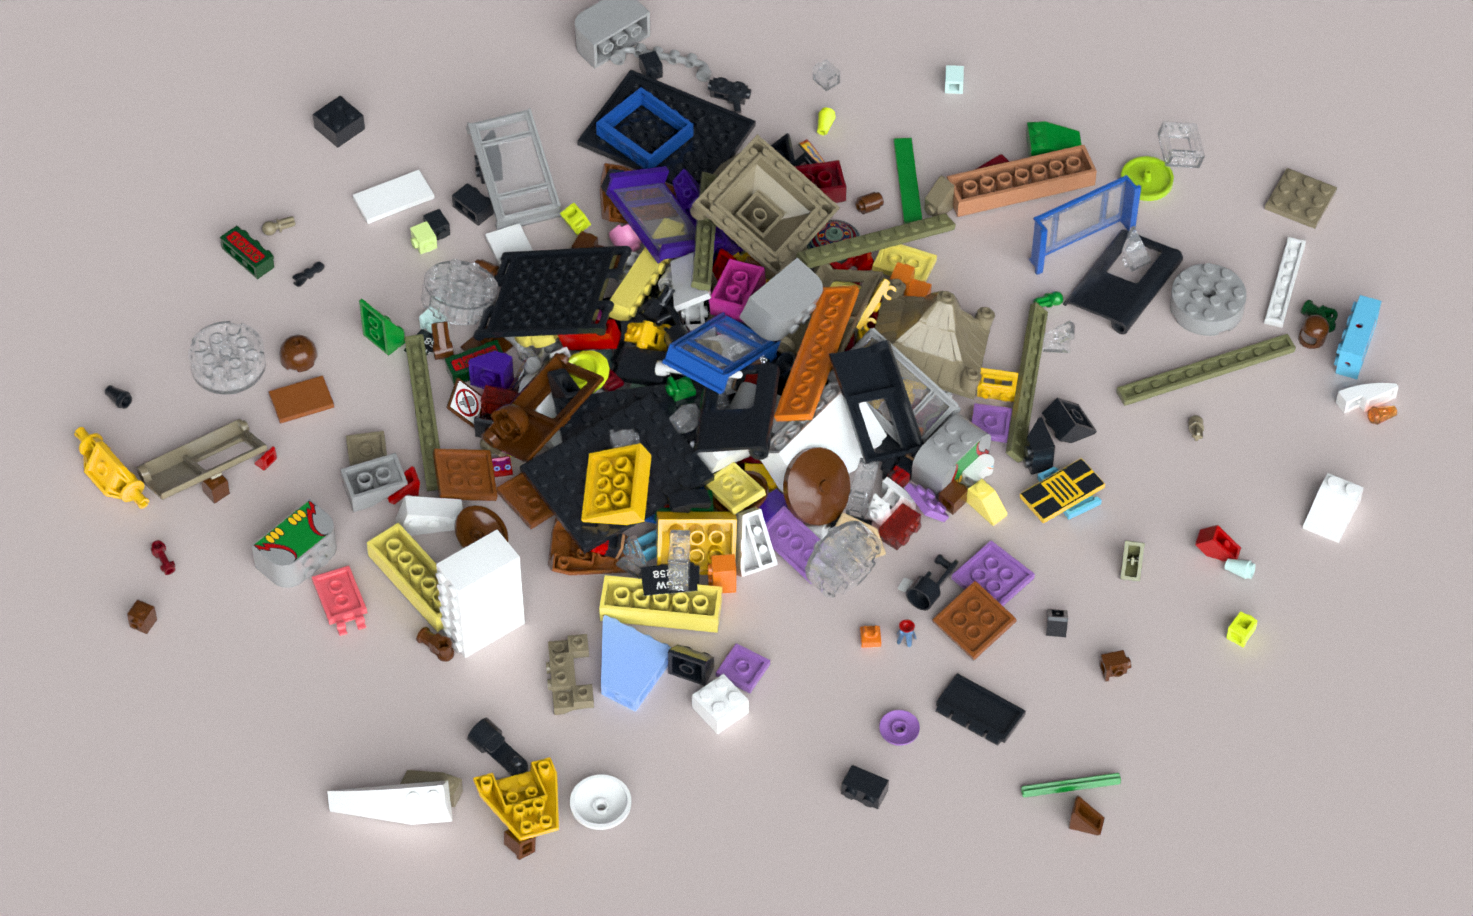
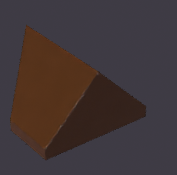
M1077 795L1071 813L1069 829L1097 836L1101 835L1105 817Z

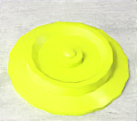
M581 351L569 357L570 363L604 377V381L593 393L603 387L608 379L610 367L608 360L601 353ZM570 375L580 389L587 383V381Z

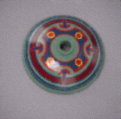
M829 220L807 244V249L860 236V233L848 222ZM843 259L837 262L842 264L846 262L848 259Z

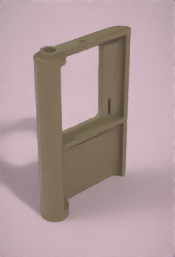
M830 264L817 266L813 272L820 278L823 287H830L835 281L863 283L837 353L844 352L883 276V272L833 269ZM810 319L805 324L801 323L795 333H789L779 340L781 341L778 348L779 353L782 354L790 351L797 356Z
M239 418L137 466L136 470L141 481L160 499L164 500L208 478L213 480L221 476V472L267 451V446L254 436L253 433L249 432L250 429L247 422ZM240 442H245L253 448L208 470H205L198 464V462Z

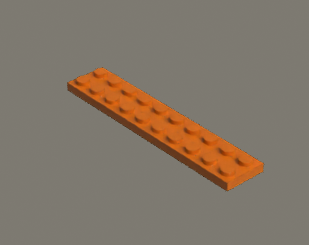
M857 285L823 287L822 294L816 303L817 307L813 311L774 414L776 422L813 419L832 367L829 354L837 353L859 294Z

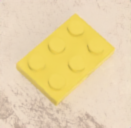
M900 244L881 249L872 265V271H880L885 275L891 276L897 262L915 267L914 279L927 282L937 261V255Z
M735 462L715 473L714 481L704 486L707 490H712V495L733 515L766 495L765 490Z

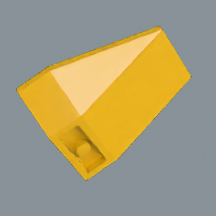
M550 757L531 762L529 772L495 780L493 773L473 778L479 796L519 841L559 830L557 772Z

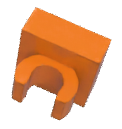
M880 626L860 627L861 648L881 647Z

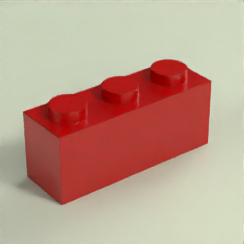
M612 319L607 321L605 335L600 336L596 333L558 335L563 348L567 347L568 350L617 349L621 333L615 320Z

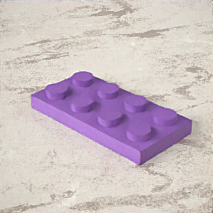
M785 506L766 524L773 549L810 584L838 557L807 526L794 517Z

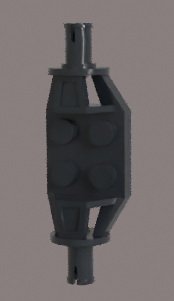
M665 285L658 298L649 297V301L637 310L635 317H631L630 321L646 320L655 323V317H659L662 310L664 311L662 315L668 313L667 303L673 293H675V290ZM620 337L617 349H614L613 358L611 357L610 359L615 366L612 370L615 374L624 347H637V343H623Z

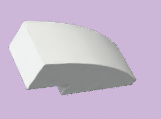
M1369 383L1349 387L1338 391L1336 404L1343 413L1361 407L1365 412L1396 398L1398 385L1394 383Z

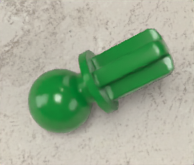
M1054 291L1051 294L1045 293L1044 296L1034 299L1033 303L1036 302L1041 307L1051 308L1053 305L1058 306L1062 304L1064 298L1062 293Z

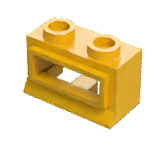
M981 368V380L978 385L977 397L1014 402L1018 373ZM984 378L995 379V384L985 383ZM1002 380L1011 381L1012 386L1001 385Z

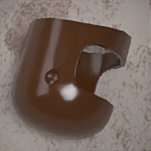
M1310 315L1307 317L1299 332L1298 340L1300 344L1309 349L1323 346L1329 333L1327 320L1320 315ZM1302 331L1308 336L1316 338V343H1306L1301 337Z

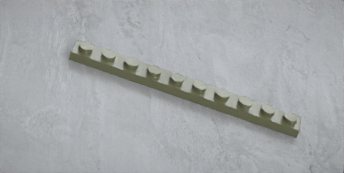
M706 172L701 173L699 196L719 175ZM708 218L696 220L691 287L709 291L711 287L716 225Z
M945 213L797 252L796 258L800 259L810 269L952 231L955 229L956 224Z
M1036 302L1030 305L1005 452L1018 463L1023 461L1025 456L1024 446H1026L1048 316V312Z
M423 334L405 336L427 491L438 490L433 451L434 449H440L424 336Z
M1284 334L1117 387V394L1123 405L1126 406L1293 353L1296 347L1289 335Z

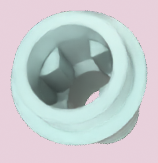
M1228 558L1225 564V570L1244 579H1251L1256 567L1251 560Z

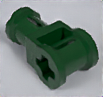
M1307 300L1301 309L1303 315H1320L1327 320L1329 333L1336 329L1335 320L1338 318V313L1335 309L1324 305L1318 307L1313 304L1312 300Z

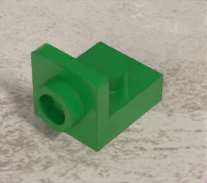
M672 376L668 377L665 388L667 394L672 396L674 402L696 395V390L689 377L686 376L675 381Z

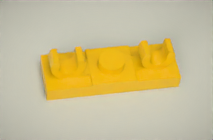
M883 277L875 289L856 327L857 329L861 330L863 327L868 332L870 328L867 327V323L872 321L876 324L877 322L869 316L873 311L875 313L881 306L879 301L882 295L887 300H891V297L887 295V291L892 289L896 292L897 289L889 285L890 281Z

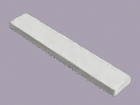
M1291 237L1287 239L1264 324L1283 328L1306 244L1304 240Z

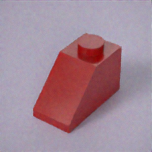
M1219 525L1200 529L1195 543L1207 557L1225 562L1228 558L1238 559L1241 547Z

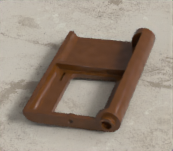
M555 353L510 402L526 411L529 418V429L518 442L511 443L512 440L508 438L502 439L492 427L493 421L481 434V438L492 448L526 463L533 459L556 432L571 419L570 417L604 381V377L570 363L569 358L563 353ZM565 368L570 375L587 381L585 386L555 418H550L535 411L551 393L547 375L549 371Z

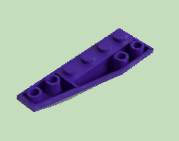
M683 169L672 183L678 202L696 224V219L691 215L690 209L699 197L700 185L686 169ZM686 226L687 231H688V235H691L692 232H691V231L689 230V228ZM717 226L715 237L719 236L722 242L718 244L715 254H713L712 269L720 249H724L732 256L743 251L734 240Z

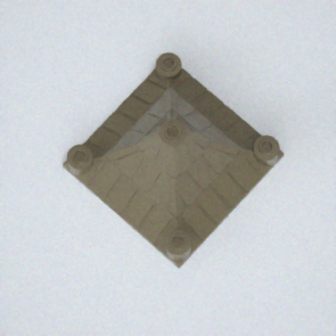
M757 134L692 204L690 212L696 220L710 219L743 250L748 252L752 258L758 261L765 268L766 279L771 280L796 258L797 252L802 251L840 207Z
M900 279L889 280V285L894 286L897 290L896 292L892 289L887 291V295L891 297V300H887L884 296L882 297L875 329L887 340H890L894 347L942 390L974 400L981 380L980 372L990 328L995 318L994 311L989 307H980L974 317L961 309L959 301L949 291L941 290L930 293L925 297L904 295L906 285ZM872 338L870 346L878 342ZM896 359L903 378L922 383Z

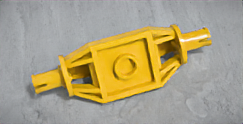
M84 427L76 429L74 436L81 442L79 452L83 455L84 473L105 496L122 499L124 502L134 501L140 509L145 508L149 503V499L142 493L144 483L138 480L110 450L111 448L103 442L100 434H89Z

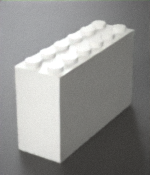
M829 382L824 387L812 420L789 421L771 438L769 455L761 461L783 495V480L786 469L793 457L804 449L821 447L835 452L845 463L848 473L856 470L858 464L863 460L838 382ZM860 403V410L873 449L877 448L882 444V440L887 435L867 403Z
M498 530L493 531L436 564L437 588L440 594L438 599L441 603L439 609L442 613L441 622L443 624L442 633L451 639L454 649L458 653L461 652L465 658L525 624L520 556Z

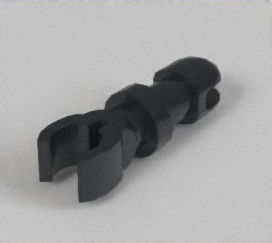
M318 261L313 264V267L306 268L304 272L295 274L292 278L296 282L293 284L297 287L302 286L307 279L313 278L315 273H320L324 270V264Z

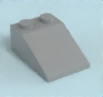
M396 453L340 469L342 483L353 512L372 507L408 485Z

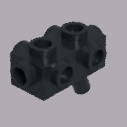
M713 77V80H709L707 89L710 90V97L726 100L727 103L733 104L735 113H741L740 104L745 105L746 99H750L752 91L743 82H731L723 77Z

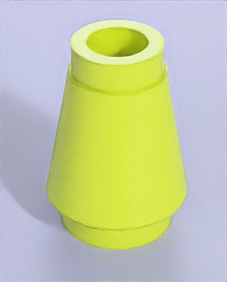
M824 107L819 111L818 134L827 135L836 118L833 109Z

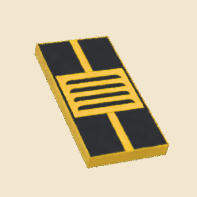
M1081 458L1020 493V499L1042 523H1045L1105 488V483Z

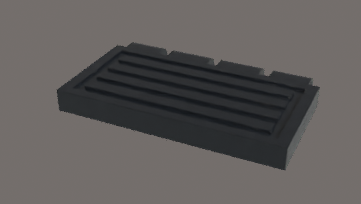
M958 673L936 701L937 708L935 712L946 718H949L952 714L951 720L964 728L970 724L968 730L981 737L987 733L985 739L997 746L1001 742L1005 743L1026 715V710Z

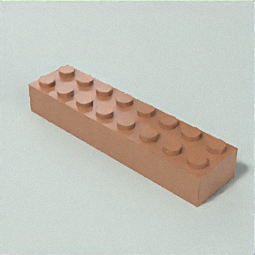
M1080 145L947 176V180L954 185L953 208L957 217L1094 186L1097 170L1085 145Z

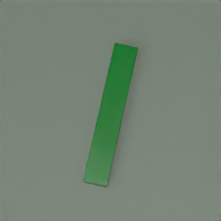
M894 138L904 224L922 220L912 138Z

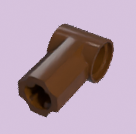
M448 322L431 323L435 360L445 359L454 355L452 341H450Z

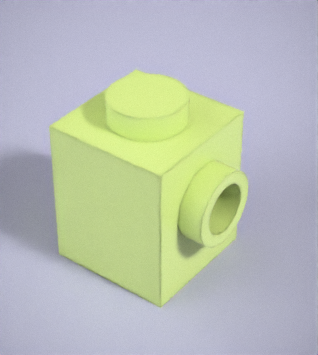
M427 221L410 228L411 244L414 249H418L420 254L437 248L436 235Z

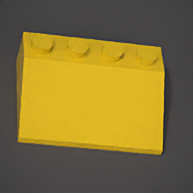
M641 443L589 453L581 518L583 522L619 525L644 522L651 454Z
M657 512V566L660 564L669 565L694 562L695 565H700V575H708V564H711V556L735 554L736 561V514L733 515L731 512Z

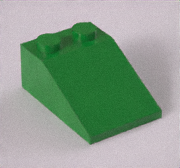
M1046 121L1027 122L1026 141L1029 157L1082 145L1080 131Z
M361 298L359 305L363 335L389 356L405 344V332L400 326L392 323L388 316H384Z

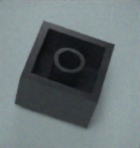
M338 96L313 113L314 128L337 148L365 130L364 115L342 96Z

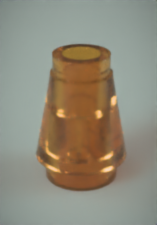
M1394 405L1372 406L1367 412L1370 423H1375L1376 425L1397 415V409Z

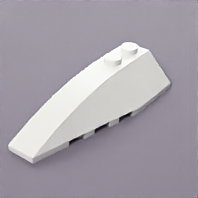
M448 780L327 791L331 812L410 825L453 821Z

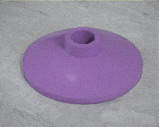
M894 710L883 716L880 721L879 730L881 736L887 742L902 746L910 744L918 737L920 725L917 718L910 712Z

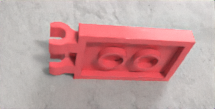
M350 566L312 577V582L329 625L336 624L339 636L347 634L345 622L355 620L358 630L366 628L363 614L367 613V608Z

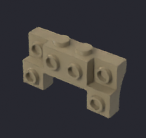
M587 634L568 635V640L548 642L549 662H546V673L551 674V679H547L548 691H552L554 715L566 714L577 709L594 708L592 684L576 685L574 658L589 657Z

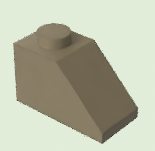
M941 175L925 197L924 210L929 216L947 214L953 209L954 185Z

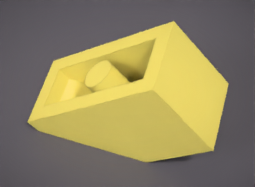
M983 479L968 488L967 503L992 526L1007 516V512L996 491Z

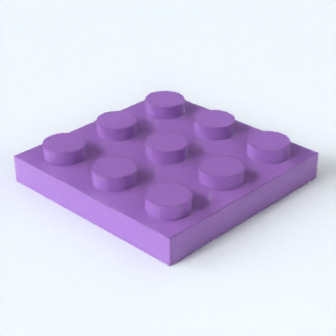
M990 541L953 573L951 580L964 590L976 581L1004 606L1034 579L1035 574L993 541Z

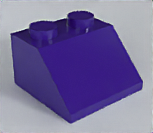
M493 351L469 360L470 385L503 396L506 395L514 380L512 356Z

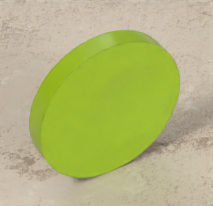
M1142 156L1134 158L1124 165L1121 172V177L1127 175L1136 186H1141L1140 200L1142 201L1159 200L1165 197L1173 186L1174 175L1172 169L1164 161L1155 157Z

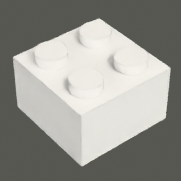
M722 674L692 695V708L716 734H719L749 713V700Z

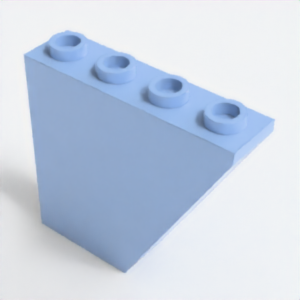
M604 615L602 628L601 694L636 712L667 669L668 651L671 647L666 643L654 640L650 635L638 632L632 626L620 623L616 618Z

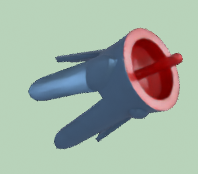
M906 619L899 624L897 644H901L903 637L906 636L907 646L911 647L912 634L917 639L914 632L915 624L911 620Z

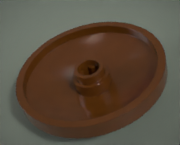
M821 447L807 448L796 454L790 461L784 475L783 493L786 504L794 517L808 525H825L837 519L844 511L850 495V477L845 463L835 452Z

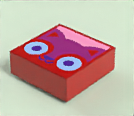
M510 456L492 458L494 477L513 475Z

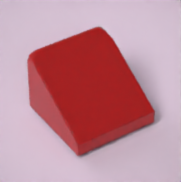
M272 446L254 464L265 471L277 459L275 447Z

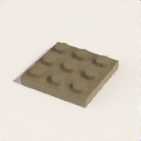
M1287 168L1267 201L1265 210L1316 229L1336 194L1337 187Z

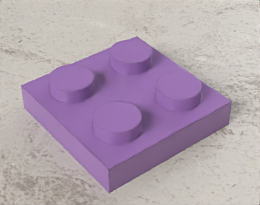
M975 403L972 423L990 434L991 441L1007 443L1012 408Z
M908 483L904 487L925 516L941 522H945L949 518L945 512V506L935 499L936 495L931 489H925L919 484L915 485L912 483Z
M735 644L716 671V677L724 674L736 687L751 693L770 666V660L739 644Z

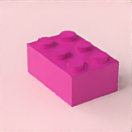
M729 259L709 299L711 315L717 316L724 312L725 316L727 315L739 322L745 323L739 317L749 297L765 285V268Z

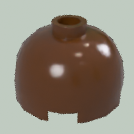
M292 335L286 338L280 346V361L286 370L292 369L297 370V372H304L314 366L318 356L314 342L307 336Z
M504 404L491 414L494 420L492 427L502 439L508 438L512 440L511 443L518 442L529 429V418L526 411L516 404Z

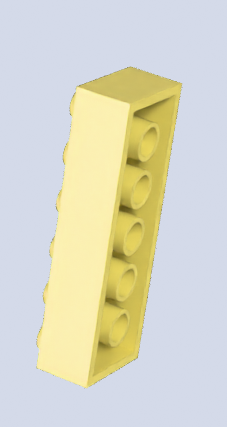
M397 523L367 542L368 556L428 623L439 632L443 629V624L441 622L442 613L439 609L441 603L438 599L440 594L437 588L436 563L409 533Z
M605 575L599 607L600 621H603V617L606 615L610 618H616L620 623L718 633L722 606V587L697 584L698 591L644 596L642 579Z

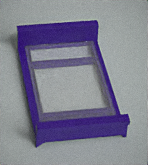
M666 166L610 173L609 177L611 180L606 194L658 264L664 259L683 257L694 252L696 224L666 186L665 182L669 173ZM719 236L715 237L714 254L718 244L722 242Z

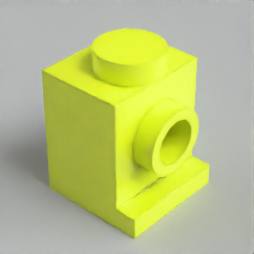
M572 203L560 213L564 221L577 236L581 231L591 226L586 215L575 203Z
M1240 611L1228 627L1227 639L1244 648L1246 642L1256 630L1258 620Z

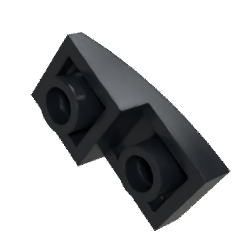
M707 489L684 490L666 496L671 512L689 513L691 508L709 509L712 504Z

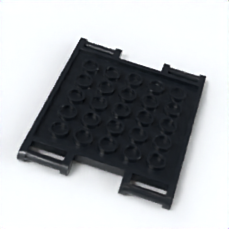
M629 246L503 252L497 275L494 276L492 281L495 286L502 287L495 306L483 307L481 321L473 335L474 339L482 341L484 338L596 333L600 336L605 335L607 330L606 324L610 312L613 311L614 303L610 300H603L610 278L619 281L623 279L625 274L624 268L632 249ZM617 255H621L617 269H613ZM599 310H603L599 324H595Z

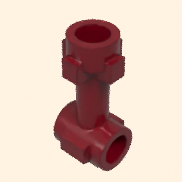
M160 540L154 541L152 548H150L151 553L162 563L160 570L165 575H171L176 570L174 561L169 562L165 554V544Z

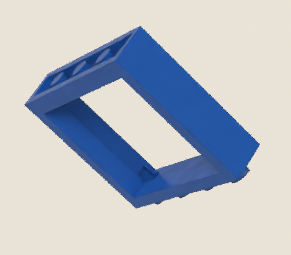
M640 87L596 122V134L643 169L655 168L692 138L693 124L689 119H685L676 110L671 109L663 101L654 97L652 93ZM641 105L679 131L652 154H649L613 128Z

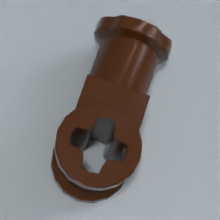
M423 627L418 632L416 641L428 646L430 651L440 661L447 662L453 659L454 649L449 637L442 636L439 633L433 634L428 627Z

